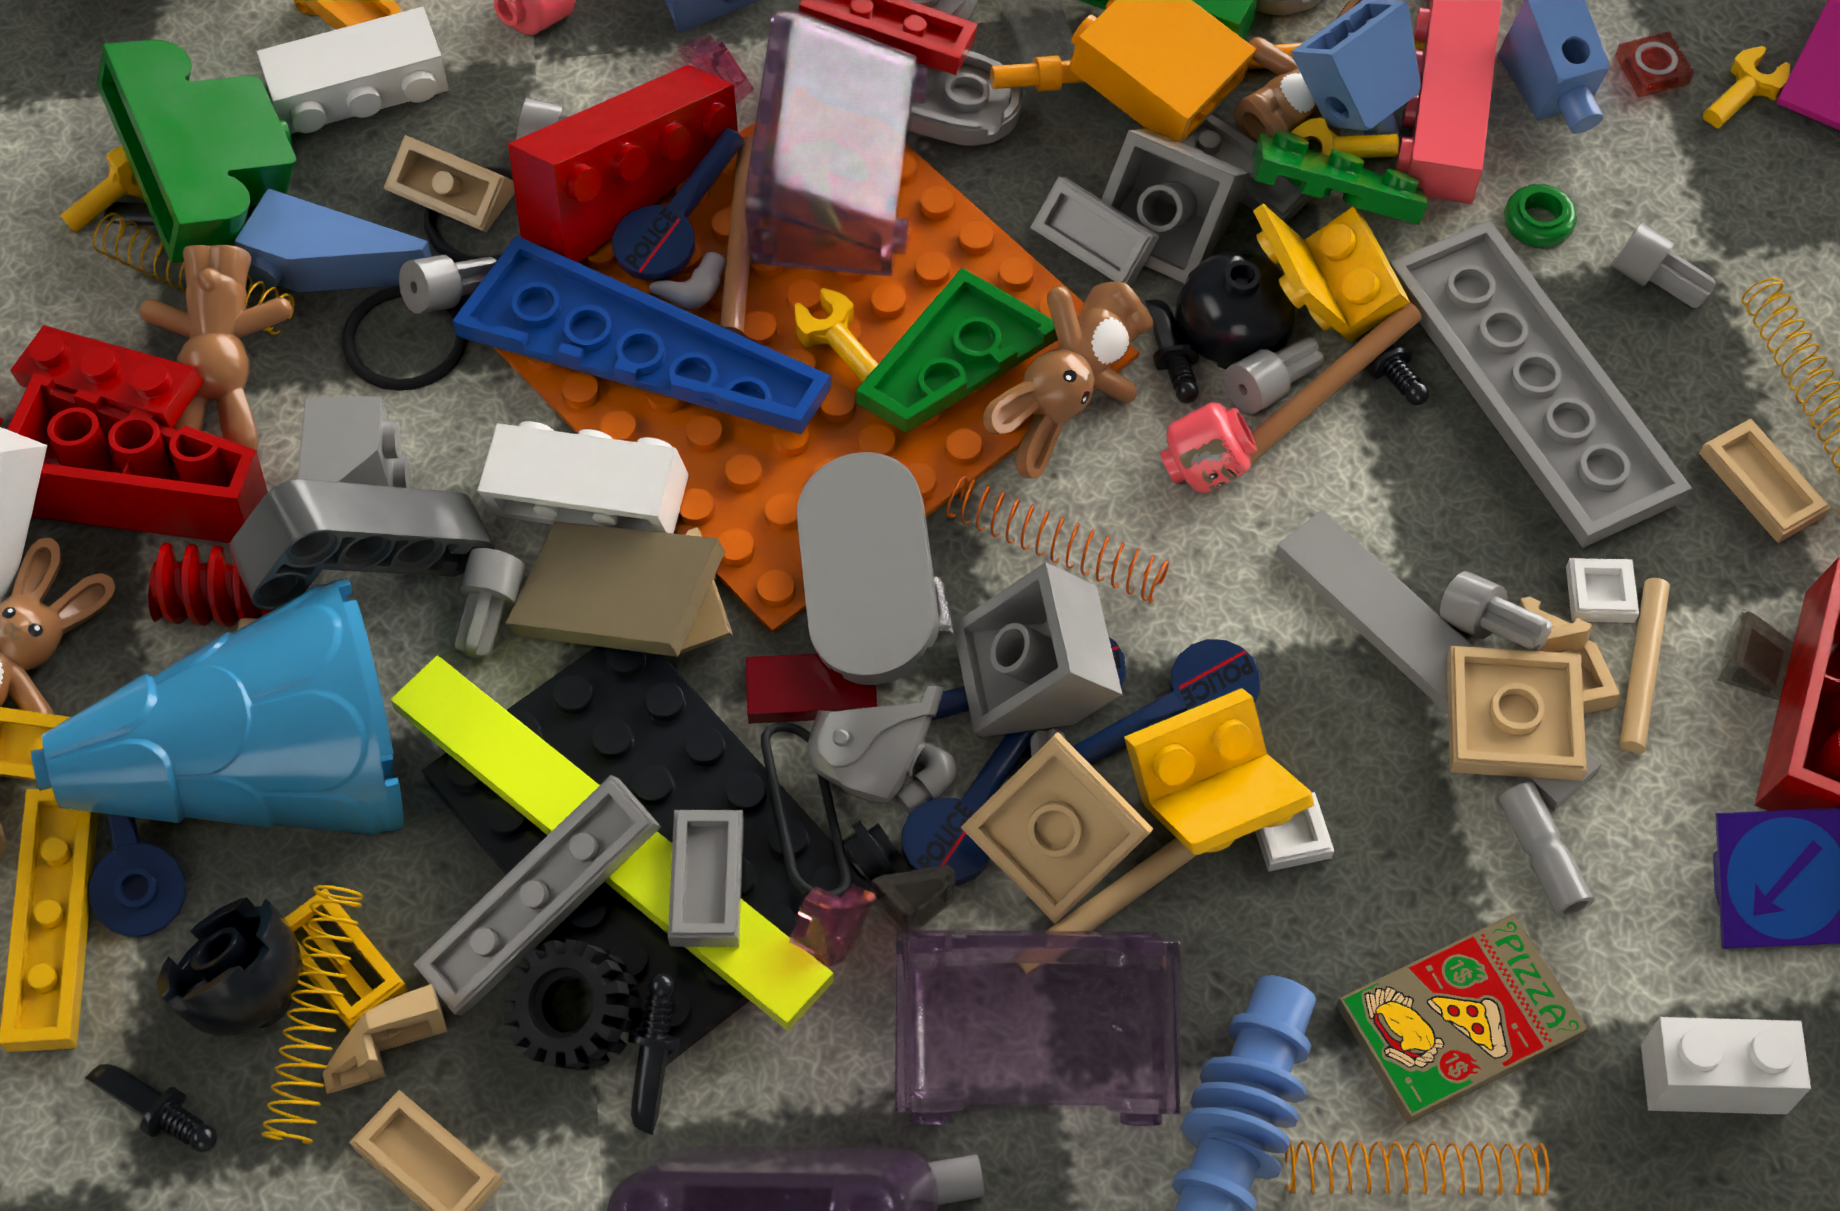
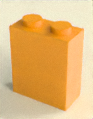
M1108 0L1106 10L1098 18L1093 14L1089 15L1075 31L1071 42L1076 47L1068 69L1144 128L1183 143L1243 81L1256 48L1192 0Z

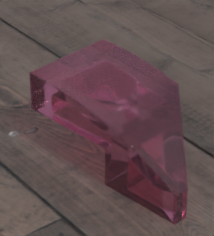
M708 35L689 40L677 50L686 65L693 66L733 83L736 103H739L754 90L723 41L716 43L713 37Z
M852 884L840 898L815 886L806 896L798 913L800 918L789 942L814 954L813 957L828 967L840 963L849 955L877 895Z

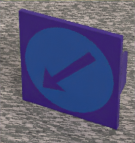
M1840 808L1715 813L1717 851L1713 854L1714 890L1717 904L1720 907L1721 948L1840 944Z

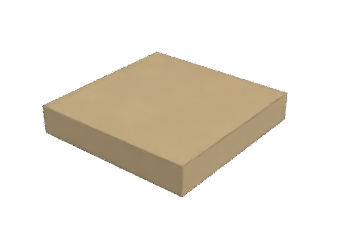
M1450 646L1447 654L1450 772L1582 781L1587 772L1581 654Z
M1059 732L1041 747L961 826V829L1054 924L1070 911L1153 830L1135 809Z

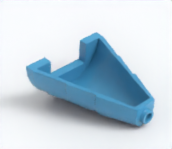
M349 579L335 580L328 584L312 587L234 633L228 631L155 676L144 673L42 734L43 748L31 751L39 791L52 788L59 808L174 823H180L187 817L270 829L275 825L366 835H377L383 831H394L404 828L400 785L398 778H393L392 754H394L386 712L357 600L350 601L349 594H353Z

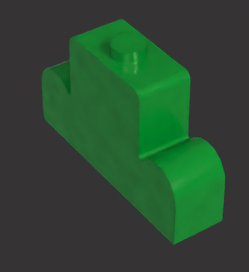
M164 40L103 44L96 85L170 262H184L183 250L187 246H235L234 241L245 225L249 206L258 205L268 188L287 194L296 161V156L291 147L289 127L285 120H279L261 79L255 76L189 81L192 69L191 59L176 44Z

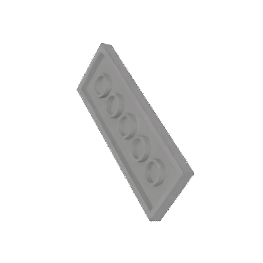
M1490 220L1389 263L1410 303L1415 305L1420 311L1422 319L1419 323L1582 548L1687 500L1692 490L1690 484Z

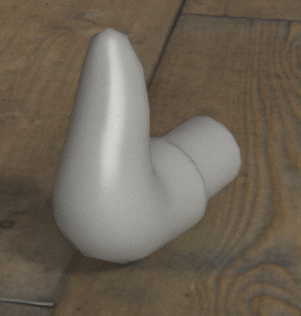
M708 252L705 254L700 266L693 271L690 280L686 282L659 280L651 283L649 290L653 294L683 309H699L709 302L721 284L720 277L726 267V260L718 253Z
M925 741L926 747L918 760V763L924 769L913 776V781L895 796L897 802L909 815L920 804L939 798L954 782L957 772L953 756L947 751Z

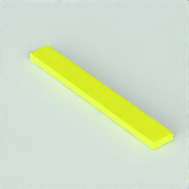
M438 655L390 699L397 713L547 835L600 786ZM656 832L604 882L668 933L673 844L659 832ZM742 899L739 947H685L788 1032L834 982V973Z

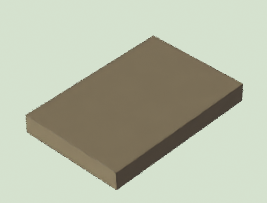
M555 521L505 624L514 636L678 657L725 550L718 538Z

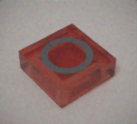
M1670 31L1619 44L1615 54L1616 60L1638 97L1689 85L1694 74L1693 69Z

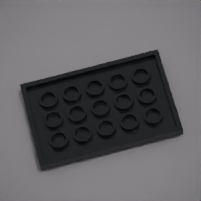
M596 646L507 709L510 714L599 785L610 775L619 778L661 826L657 832L672 844L674 810H743L741 899L808 953H812L878 901V891L848 858L847 862L851 875L850 888L843 897L834 901H820L808 897L794 886L786 869L765 767L663 655ZM448 753L443 754L422 769L425 780L505 875L548 836ZM779 784L796 867L800 877L815 889L832 891L838 888L841 877L833 842ZM605 882L553 930L561 942L566 943V939L598 946L609 950L610 955L620 957L627 964L622 971L633 974L638 986L629 989V994L640 997L641 1010H629L628 1020L638 1022L636 1030L643 1031V1017H646L644 1011L647 1010L645 1004L648 1003L646 997L650 994L648 990L650 979L657 973H666L674 979L676 989L671 998L674 1000V1004L670 1005L673 1007V1011L669 1012L672 1014V1018L669 1019L671 1024L668 1026L670 1031L667 1034L680 1038L678 1052L668 1050L666 1066L750 1001L685 947H670L668 933Z

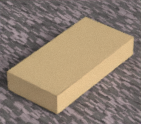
M1751 418L1703 444L1699 452L1703 459L1777 543L1826 517L1831 508Z
M400 1090L349 1142L357 1153L424 1211H478L504 1183L498 1173Z

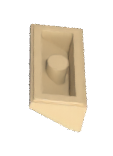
M407 135L403 138L383 188L484 232L489 230L515 194L513 180Z

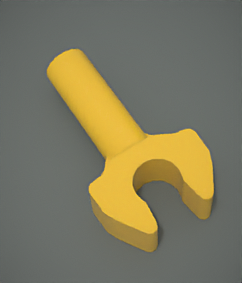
M1761 46L1743 50L1735 57L1730 69L1731 73L1736 76V83L1704 111L1703 119L1719 129L1753 96H1764L1776 100L1790 76V63H1783L1772 74H1763L1756 70V68L1761 63L1766 48Z
M1324 118L1309 119L1291 131V133L1306 140L1313 139L1318 141L1322 147L1321 153L1327 156L1330 155L1333 149L1350 153L1358 158L1399 156L1398 134L1337 136L1328 129Z
M122 145L106 155L110 171L108 177L60 214L62 219L75 233L123 195L130 194L131 196L140 197L142 200L144 199Z
M822 288L820 290L821 307L829 316L825 319L814 318L807 308L801 303H796V334L803 346L808 348L813 345L829 344L863 383L878 363L848 330V325L854 320L853 303L839 292Z

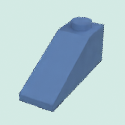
M269 188L234 241L235 246L246 250L252 258L248 275L251 276L254 283L263 281L267 289L281 286L296 292L399 285V273L406 261L432 257L429 243L426 240Z

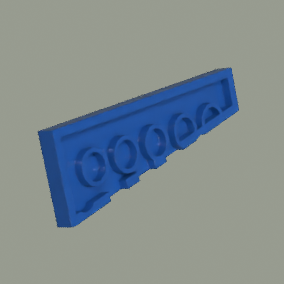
M517 235L452 320L455 334L464 339L798 434L803 433L831 390V376Z

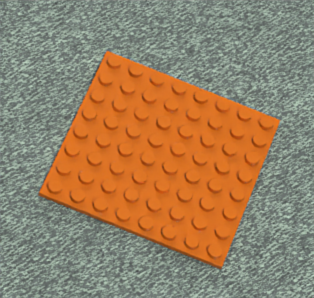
M806 88L738 133L742 138L754 137L761 142L743 337L831 376V390L802 434L493 347L577 434L580 430L591 429L603 432L616 440L637 442L640 438L650 437L665 441L677 449L689 476L674 533L686 535L688 530L698 527L702 537L718 538L725 553L715 575L772 634L806 609L797 524V504L805 484L817 470L836 458L852 453L872 452L892 457L902 463L917 481L927 518L949 501L957 481L962 476H967L966 487H968L973 479L976 481L1019 448L1034 418L1033 413L1012 432L991 434L983 425L982 416L992 400L1023 382L1025 371L1038 356L1048 351L1060 349L1057 340L915 429L905 433L857 404L856 390L862 382L829 344L813 345L808 348L803 346L796 334L795 304L801 303L814 318L825 319L829 316L821 307L820 290L827 288L845 295L853 303L854 320L848 325V330L879 364L961 267L1051 319L1047 303L1048 292L1056 286L1068 289L885 124L832 109L815 99ZM834 142L836 143V149H846L856 155L862 161L866 171L865 183L829 174L840 236L838 240L830 243H818L816 241L805 178L801 176L798 180L771 196H768L766 192V179L772 167L781 157L794 155L793 149L809 143ZM737 153L688 217L695 234V252L690 263L678 274L664 280L675 282L690 280L693 271L700 266L705 254L708 252L718 253L727 260ZM687 178L652 206H667ZM613 237L580 262V264L681 308L650 292V284L659 280L645 281L630 276L620 268L612 249ZM726 267L720 277L721 284L709 302L699 309L683 310L720 326ZM1068 289L1073 300L1076 315H1078L1084 302ZM1130 344L1125 356L1108 368L1118 373L1139 357V351ZM965 478L960 482L954 496L962 491Z

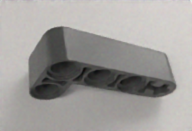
M297 479L279 484L262 498L231 540L229 553L252 604L259 609L269 610L276 609L304 593L322 570L456 577L464 573L472 549L488 548L495 550V546L467 494Z

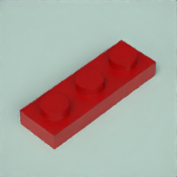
M801 0L797 18L798 23L956 76L975 41L978 23L909 0Z
M46 325L41 327L10 370L18 384L22 387L27 388L35 372L52 378L56 387L76 393L81 388L101 395L104 404L129 413L135 407L155 414L158 423L171 428L177 423L203 385V381L195 367Z

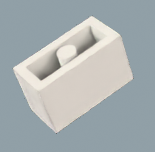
M1660 1017L1641 1043L1648 1111L1788 1114L1811 1089L1801 1021Z

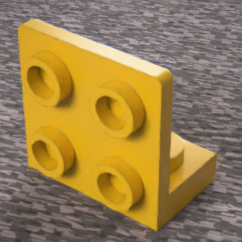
M1264 203L1253 210L1262 228V231L1256 234L1260 246L1275 264L1280 263L1285 275L1279 278L1281 288L1298 309L1306 305L1314 320L1324 331L1332 327L1351 343L1381 323L1393 312L1410 303L1364 215L1354 206L1305 240Z
M1243 688L1124 737L1142 802L1194 855L1226 849L1235 839L1264 827L1282 825L1290 821L1294 814L1314 806L1312 792L1267 754L1254 699Z

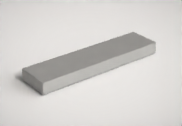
M610 775L414 963V966L428 983L432 984L434 990L455 1015L462 1016L490 992L525 958L524 956L536 948L653 836L661 826L621 780Z

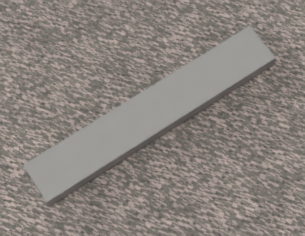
M1320 510L1281 541L1277 546L1275 555L1448 714V651L1450 646H1473L1325 511ZM1586 750L1587 772L1582 781L1529 777L1516 778L1521 783L1534 782L1546 806L1554 812L1598 773L1602 763Z

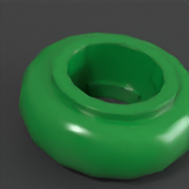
M1531 184L1518 189L1509 197L1504 209L1505 225L1511 235L1521 243L1535 248H1551L1562 244L1572 235L1577 222L1576 208L1569 196L1558 188L1546 184ZM1540 207L1551 212L1556 220L1541 222L1530 217L1526 210Z

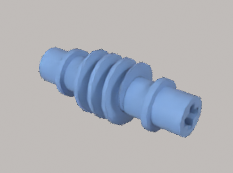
M1274 975L1259 977L1246 1013L1237 1014L1232 1018L1228 1032L1232 1039L1235 1040L1230 1056L1214 1057L1204 1062L1199 1077L1202 1085L1194 1089L1190 1101L1193 1110L1185 1114L1181 1126L1186 1139L1196 1148V1152L1190 1168L1176 1172L1172 1187L1180 1196L1174 1211H1255L1257 1201L1249 1193L1254 1178L1271 1179L1279 1176L1282 1166L1277 1159L1266 1152L1276 1154L1287 1152L1291 1140L1286 1133L1277 1127H1296L1300 1115L1287 1102H1303L1307 1096L1304 1085L1291 1074L1294 1063H1301L1307 1060L1312 1046L1304 1034L1316 1003V998L1303 985Z

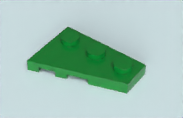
M1277 130L1274 137L1260 132L1252 153L1255 181L1274 186L1278 175L1285 176L1290 183L1299 187V191L1302 194L1322 199L1323 195L1330 196L1332 190L1344 192L1342 199L1358 209L1417 225L1420 224L1428 201L1424 189L1418 187L1419 180L1415 177L1394 169H1386L1384 175L1364 169V161L1344 151L1333 149L1330 155L1327 156L1307 149L1309 142L1290 132Z
M961 267L857 388L856 402L876 416L908 433L1056 342L1058 338L1053 321L1048 316Z

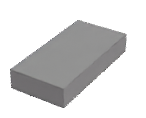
M1059 176L1030 227L1111 280L1125 283L1128 286L1135 282L1160 238L1154 232L1071 180Z
M674 810L668 927L670 947H739L743 810Z

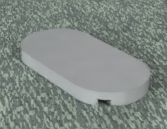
M822 30L813 32L804 43L800 63L801 80L807 91L822 104L841 112L949 143L975 146L993 143L1004 138L1017 125L1023 102L1021 87L992 89L990 68L991 66H1000L1002 64L993 58L969 51L956 76L834 34L826 33Z
M872 452L844 455L828 462L811 476L805 484L797 504V524L808 628L811 641L820 660L829 669L831 668L833 671L842 674L844 679L856 684L879 685L898 680L910 673L919 665L918 659L924 655L927 648L930 652L938 636L939 612L925 507L917 481L912 473L899 461L892 457Z

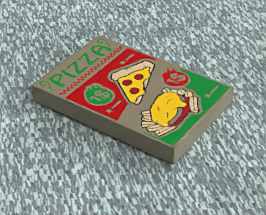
M1514 914L1340 997L1336 1004L1337 1009L1407 1124L1582 1038L1588 1030V1027Z

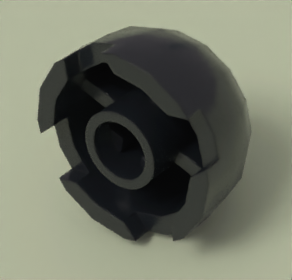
M1225 251L1204 260L1188 274L1177 299L1175 318L1183 344L1195 346L1201 356L1218 362L1217 367L1227 369L1232 364L1260 349H1268L1273 353L1278 352L1286 345L1292 334L1295 322V306L1286 296L1279 283V278L1284 275L1282 271L1267 258L1248 251Z
M240 898L217 909L199 922L190 931L198 941L185 953L178 965L168 956L163 963L157 980L159 997L190 1025L204 1033L215 1036H232L248 1033L257 1028L269 1027L285 1015L291 1004V993L296 991L299 980L298 973H301L303 963L299 958L301 953L297 936L287 920L270 901L265 899L262 906L255 907L248 898Z

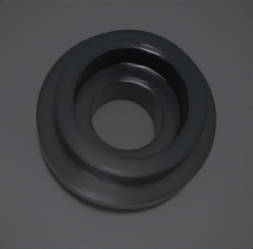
M860 820L854 823L852 827L855 832L842 841L872 884H875L885 875L890 880L897 876L898 872L891 863L899 858L901 854L879 823L868 831Z

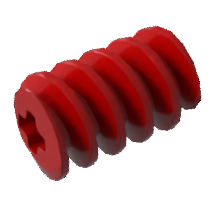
M163 543L160 546L157 560L151 568L148 589V607L154 623L164 616L169 623L181 624L189 617L193 624L206 626L214 618L218 625L232 627L241 618L258 619L274 610L259 609L252 604L234 562L233 565L227 564L222 546L214 545L207 563H202L199 547L196 544H189L186 547L182 562L176 561L174 546L171 543Z

